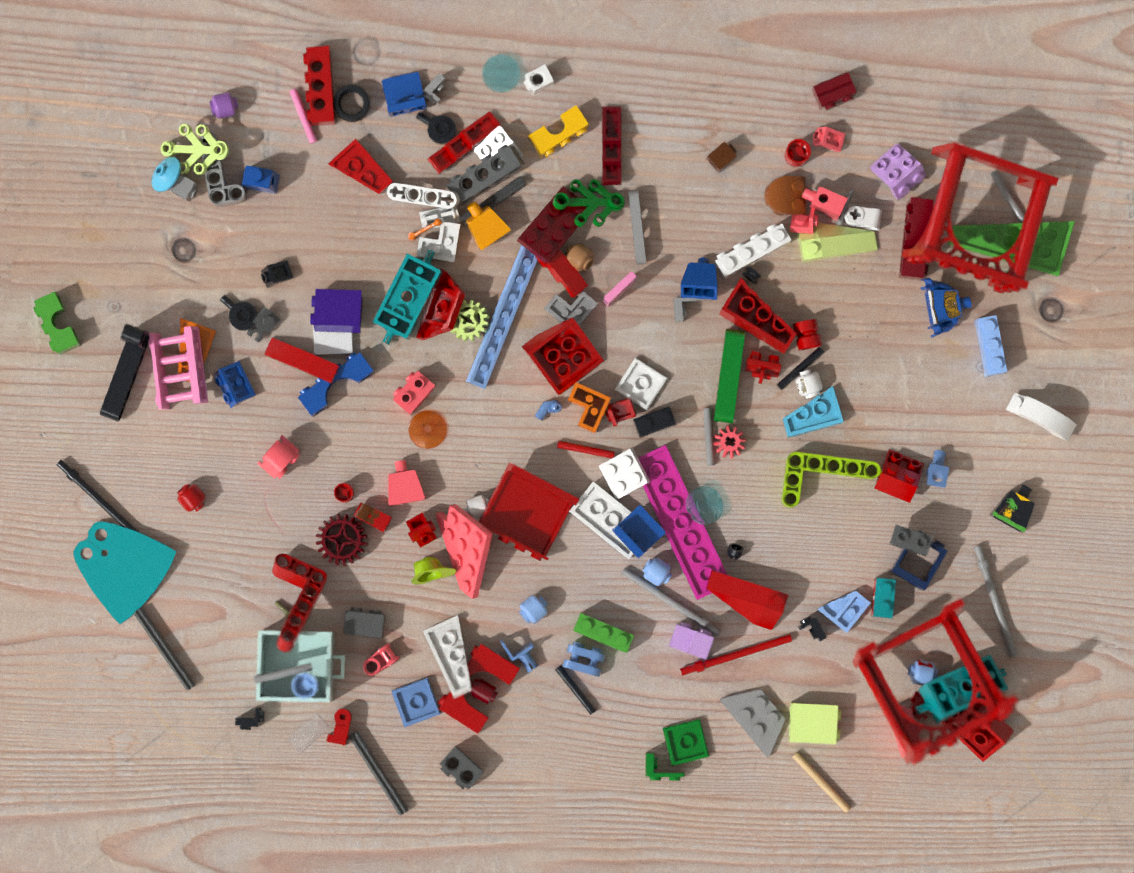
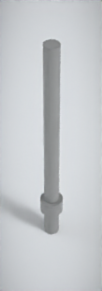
M976 546L974 550L978 559L977 565L979 570L982 571L1010 657L1016 656L1017 652L989 570V561L985 558L982 546Z
M626 567L621 573L622 575L696 622L701 629H707L717 637L720 635L722 630L711 624L709 619L706 617L702 618Z

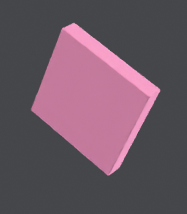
M630 272L604 296V303L609 307L636 281L637 276Z

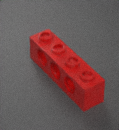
M306 47V53H303L304 65L307 64L308 72H304L305 83L309 84V91H306V102H310V109L307 110V119L311 121L312 126L334 125L335 110L333 105L334 95L330 47ZM316 63L323 65L320 71L313 70V66ZM317 82L324 83V87L321 90L314 89V85ZM318 101L325 102V106L322 109L315 108V104Z

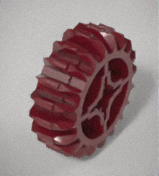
M337 514L336 521L333 516L329 517L330 524L326 520L323 521L324 525H326L325 529L319 526L318 529L323 531V534H316V537L322 538L321 541L316 542V545L323 546L318 549V552L325 550L326 553L323 554L322 558L325 559L329 555V563L336 559L335 565L339 566L340 560H342L343 565L346 566L347 559L353 564V556L357 559L361 558L357 554L358 551L365 553V550L361 549V545H368V543L362 542V539L368 538V535H361L366 529L364 527L358 528L361 525L360 521L354 524L355 517L348 521V515L345 514L344 519L341 520V515ZM342 524L338 534L328 535L332 527ZM347 525L355 530L357 540L348 537ZM344 534V538L351 542H343L342 545H339V542L332 538H340ZM326 540L336 543V555L329 550ZM356 545L350 554L342 556L345 546Z

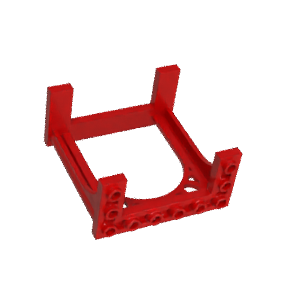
M956 142L933 147L931 155L946 159V166L928 225L917 244L911 249L903 250L902 257L908 259L907 262L918 265V263L925 264L926 262L932 263L935 261L939 263L940 267L950 269V267L956 268V272L967 275L971 273L975 279L983 281L988 279L987 286L994 288L993 291L997 293L1020 292V290L1027 289L1029 282L1025 281L1049 193L1052 186H1057L1059 178ZM966 158L1018 176L1016 184L1032 189L1021 231L1016 242L1008 251L997 257L982 258L972 255L959 244L952 230L951 211ZM944 231H947L948 237L942 238V236H945ZM947 241L952 242V250L943 252L942 245ZM956 251H959L961 253L960 257L959 255H951H953ZM1010 254H1015V256L1011 259ZM1002 259L1008 263L1009 270L1007 273L1003 272L1000 268V261ZM990 262L994 263V264H995V268L992 267V266L989 267V263H990Z
M962 598L944 606L939 616L878 646L874 641L858 649L852 661L855 668H860L905 752L904 760L907 765L910 763L916 765L922 762L923 758L928 754L930 756L941 752L940 748L946 745L948 748L956 745L958 739L965 737V739L972 737L976 734V730L980 728L985 730L993 726L992 722L997 719L1001 722L1009 718L1018 703L1015 695L1009 698L996 686L958 618L965 606ZM943 625L970 675L972 697L967 710L957 720L942 726H928L914 721L902 710L875 659ZM981 692V697L984 696L985 699H977L976 694ZM980 703L985 705L987 712L983 714L976 712L973 708L974 704ZM973 714L977 718H971V721H969L967 716ZM952 725H957V729H953ZM910 726H916V727H917V730L915 731L914 736H913V734L911 733V732H913V730L910 728ZM922 730L929 732V740L919 741V734ZM939 731L941 733V736L937 735L935 740L933 741V733Z

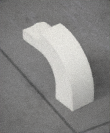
M1014 393L1006 408L1007 411L1036 423L1052 435L1066 441L1069 440L1077 425L1055 409L1031 397H1025Z

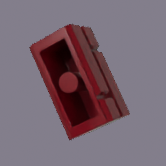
M849 72L812 87V92L820 110L825 108L826 111L835 108L838 102L843 101L845 104L854 100L853 96L857 94Z

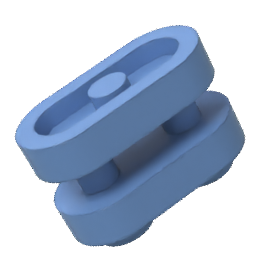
M573 642V645L568 644L567 652L572 653L570 661L564 659L562 667L599 677L601 669H597L596 666L598 661L604 662L605 654H602L603 650L594 647L591 650L584 649V644ZM579 655L590 658L589 666L577 663Z

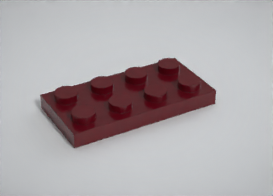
M564 186L557 192L565 193L569 198H578ZM553 197L520 235L517 242L545 264H548L578 229L574 220L588 206H567L565 209L559 210L553 205Z

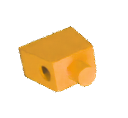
M477 201L467 207L472 216L466 219V223L477 247L481 251L511 231L488 205L481 209Z

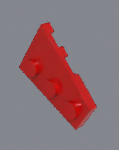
M354 139L328 163V165L353 178L377 194H381L394 182L357 139Z

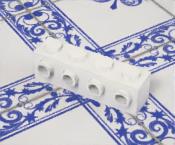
M775 223L767 228L768 232L762 235L759 232L751 236V241L748 243L740 242L733 247V251L729 253L724 251L717 255V260H715L714 264L723 280L789 244L791 238L783 224L777 225Z

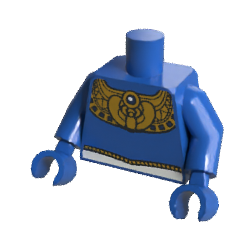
M931 278L921 279L920 281L925 282V287H920V289L926 290L924 293L930 321L928 329H933L934 334L931 335V338L942 333L949 332L958 324L959 318L962 317L961 309L971 308V299L969 296L959 298L958 290H954L952 286L946 283L935 281Z

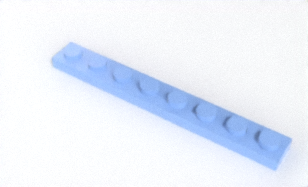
M522 245L466 382L485 389L537 262L535 255Z

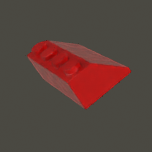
M962 683V688L965 691H970V688L965 683ZM978 703L973 706L974 710L978 713L983 714L987 712V708L983 704ZM967 709L958 712L941 723L946 725L957 720ZM969 714L967 716V719L971 721V718L977 717H975L973 714ZM997 719L992 722L993 726L985 730L980 728L975 731L976 734L967 739L962 737L959 740L984 762L1006 744L1014 732L1004 720L1000 722ZM953 724L952 728L957 729V725Z

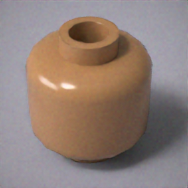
M581 243L574 246L571 245L566 251L568 261L577 271L589 270L595 261L593 251Z

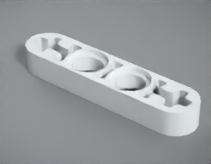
M392 183L387 188L388 197L396 201L442 208H455L460 202L459 195L450 190L403 183ZM397 188V190L405 191V194L396 195V193H393V189ZM412 189H416L419 193L418 198L415 200L410 196ZM431 191L437 196L433 203L428 200V194ZM451 195V198L454 199V202H451L449 205V201L441 199L442 197H450Z

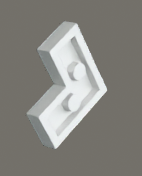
M442 221L438 240L419 237L416 256L425 257L429 249L431 252H435L432 259L455 262L461 224Z

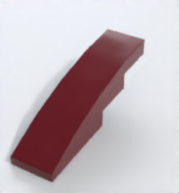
M602 107V185H621V107Z

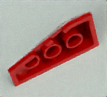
M711 570L706 586L708 591L732 607L749 622L769 630L773 629L783 614L788 594Z

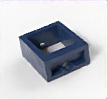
M937 540L931 542L930 548L939 554L924 580L899 567L908 552L904 549L900 552L889 572L925 591L948 550L944 549L945 545Z

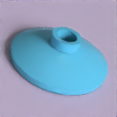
M168 157L156 167L151 180L154 190L164 192L175 184L181 171V164L177 158Z

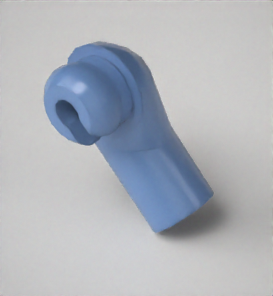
M557 400L545 401L538 409L535 417L543 421L547 413L560 412L562 405Z

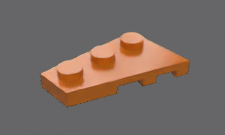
M180 318V335L184 334V327H199L203 364H205L217 331ZM182 342L179 346V355L186 354V343ZM178 362V374L188 373V362Z

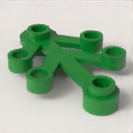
M574 179L571 182L570 190L572 192H579L585 198H569L567 194L560 192L553 199L554 207L559 210H563L567 206H588L574 220L578 227H583L586 224L587 218L598 206H606L601 214H596L593 218V224L601 227L612 211H620L625 205L624 197L620 193L611 194L596 179L589 182L588 189L578 179ZM592 192H598L604 198H598Z

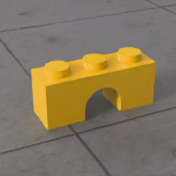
M577 105L560 115V119L565 126L560 134H551L543 126L528 135L529 141L540 158L544 155L546 158L555 153V148L560 145L564 147L571 142L570 139L574 136L580 137L587 132L589 124Z

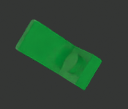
M646 753L645 776L650 777L651 781H661V777H669V781H681V777H685L684 772H654V769L658 767V758L654 757V753Z

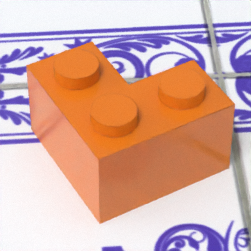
M576 382L568 402L585 409L578 427L595 434L611 398Z

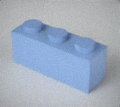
M997 316L976 319L974 322L985 377L1006 373L1007 367Z

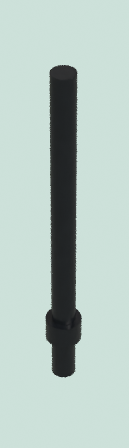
M62 459L56 464L71 482L74 481L122 527L139 532L89 486L75 469H71Z

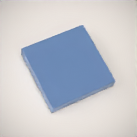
M428 678L391 691L404 727L441 714Z

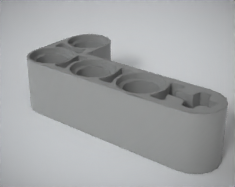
M210 132L213 135V137L218 141L216 135ZM200 136V141L202 142V144L204 146H208V144L206 143L207 140L203 136ZM210 154L202 156L203 162ZM217 160L215 164H211L208 167L205 177L209 199L214 206L237 205L246 200L247 193L241 185L226 186L222 160ZM213 175H220V180L217 183L211 182ZM235 190L242 191V195L238 199L233 198ZM217 193H222L223 199L219 202L214 201V196Z

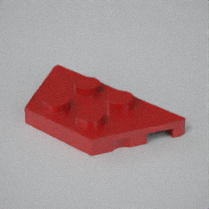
M440 269L443 273L435 289L433 288L416 336L417 339L426 340L452 331L457 320L465 293L450 274L443 269Z

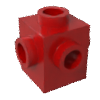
M423 513L406 521L410 530L408 535L413 543L417 542L420 548L437 539L433 532L436 530L431 520L427 521Z

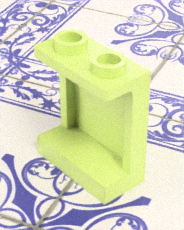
M790 703L789 742L836 744L837 740H840V729H837V721H841V709H838V705Z

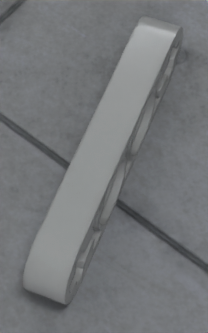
M638 190L628 191L636 265L646 264Z

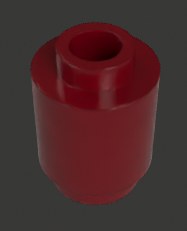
M476 678L471 685L472 691L469 692L473 697L487 705L489 701L493 703L498 694L495 691L497 687Z

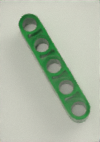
M726 328L714 421L733 424L745 331Z

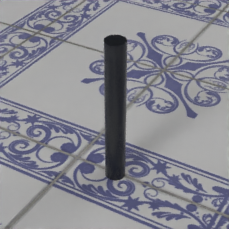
M820 347L813 351L777 384L780 390L784 389L800 374L799 372L804 371L824 351Z
M561 665L557 667L555 671L588 713L590 715L596 711L594 706Z

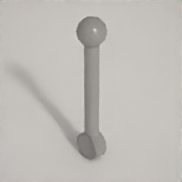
M853 188L850 189L846 204L840 217L836 220L838 226L843 225L844 215L855 190Z

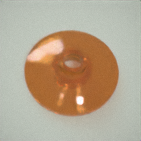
M422 411L411 419L408 432L415 445L424 449H432L443 442L447 433V427L444 419L438 413ZM425 426L431 427V431L429 433L424 432Z

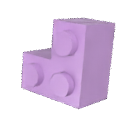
M681 622V625L676 624L668 646L707 659L714 637L710 636L711 632L699 629V632L691 630L692 626Z

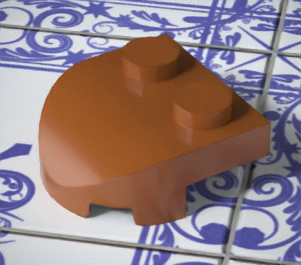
M782 176L774 179L766 187L764 193L765 203L767 206H770L774 214L780 216L806 215L805 199L802 198L805 191V177Z

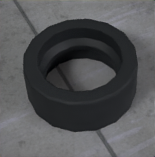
M349 84L343 86L334 96L333 105L335 111L346 122L360 121L366 117L370 110L368 94L357 85ZM350 92L357 93L363 100L362 109L353 115L345 113L341 108V99Z

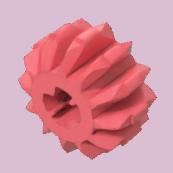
M726 426L727 433L723 429H719L722 436H714V438L720 440V442L713 443L714 446L720 445L716 452L719 453L724 450L722 454L724 458L727 452H729V457L732 459L734 458L733 451L739 456L741 453L737 448L745 449V446L740 443L746 442V439H739L743 435L742 431L735 434L737 427H734L733 431L730 432V426ZM727 437L728 439H734L735 442L733 444L735 445L733 447L725 445Z

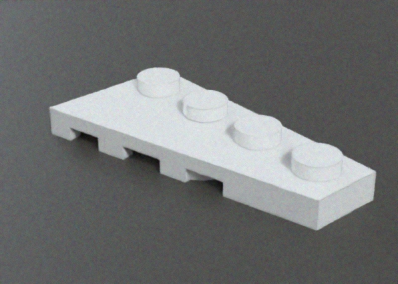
M458 615L424 630L423 633L454 699L472 691Z

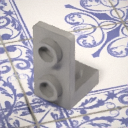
M681 294L677 295V298L673 299L675 323H683V318L687 317L686 306H682L683 303L712 301V299L681 298Z

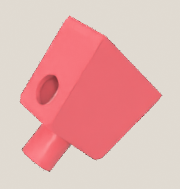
M806 187L802 198L812 202L810 208H815L816 211L834 220H838L848 199L822 187H819L817 191ZM819 198H823L825 203H821Z
M406 460L396 461V473L388 474L389 506L426 500L416 470L408 471Z

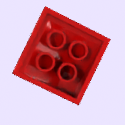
M573 317L537 334L521 346L558 395L562 394L604 361Z

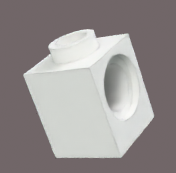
M545 64L525 74L526 80L523 81L528 92L532 90L534 95L554 85V80ZM536 76H540L543 79V82L539 85L534 84L532 81Z

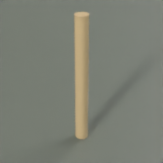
M798 752L792 756L845 813L851 809Z

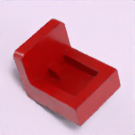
M630 397L608 404V411H606V417L609 422L612 421L613 426H617L618 422L636 417L637 415Z
M915 691L910 699L912 703L909 708L912 709L914 718L919 721L922 718L927 720V715L923 713L917 714L919 710H915L916 706L924 703L920 692Z

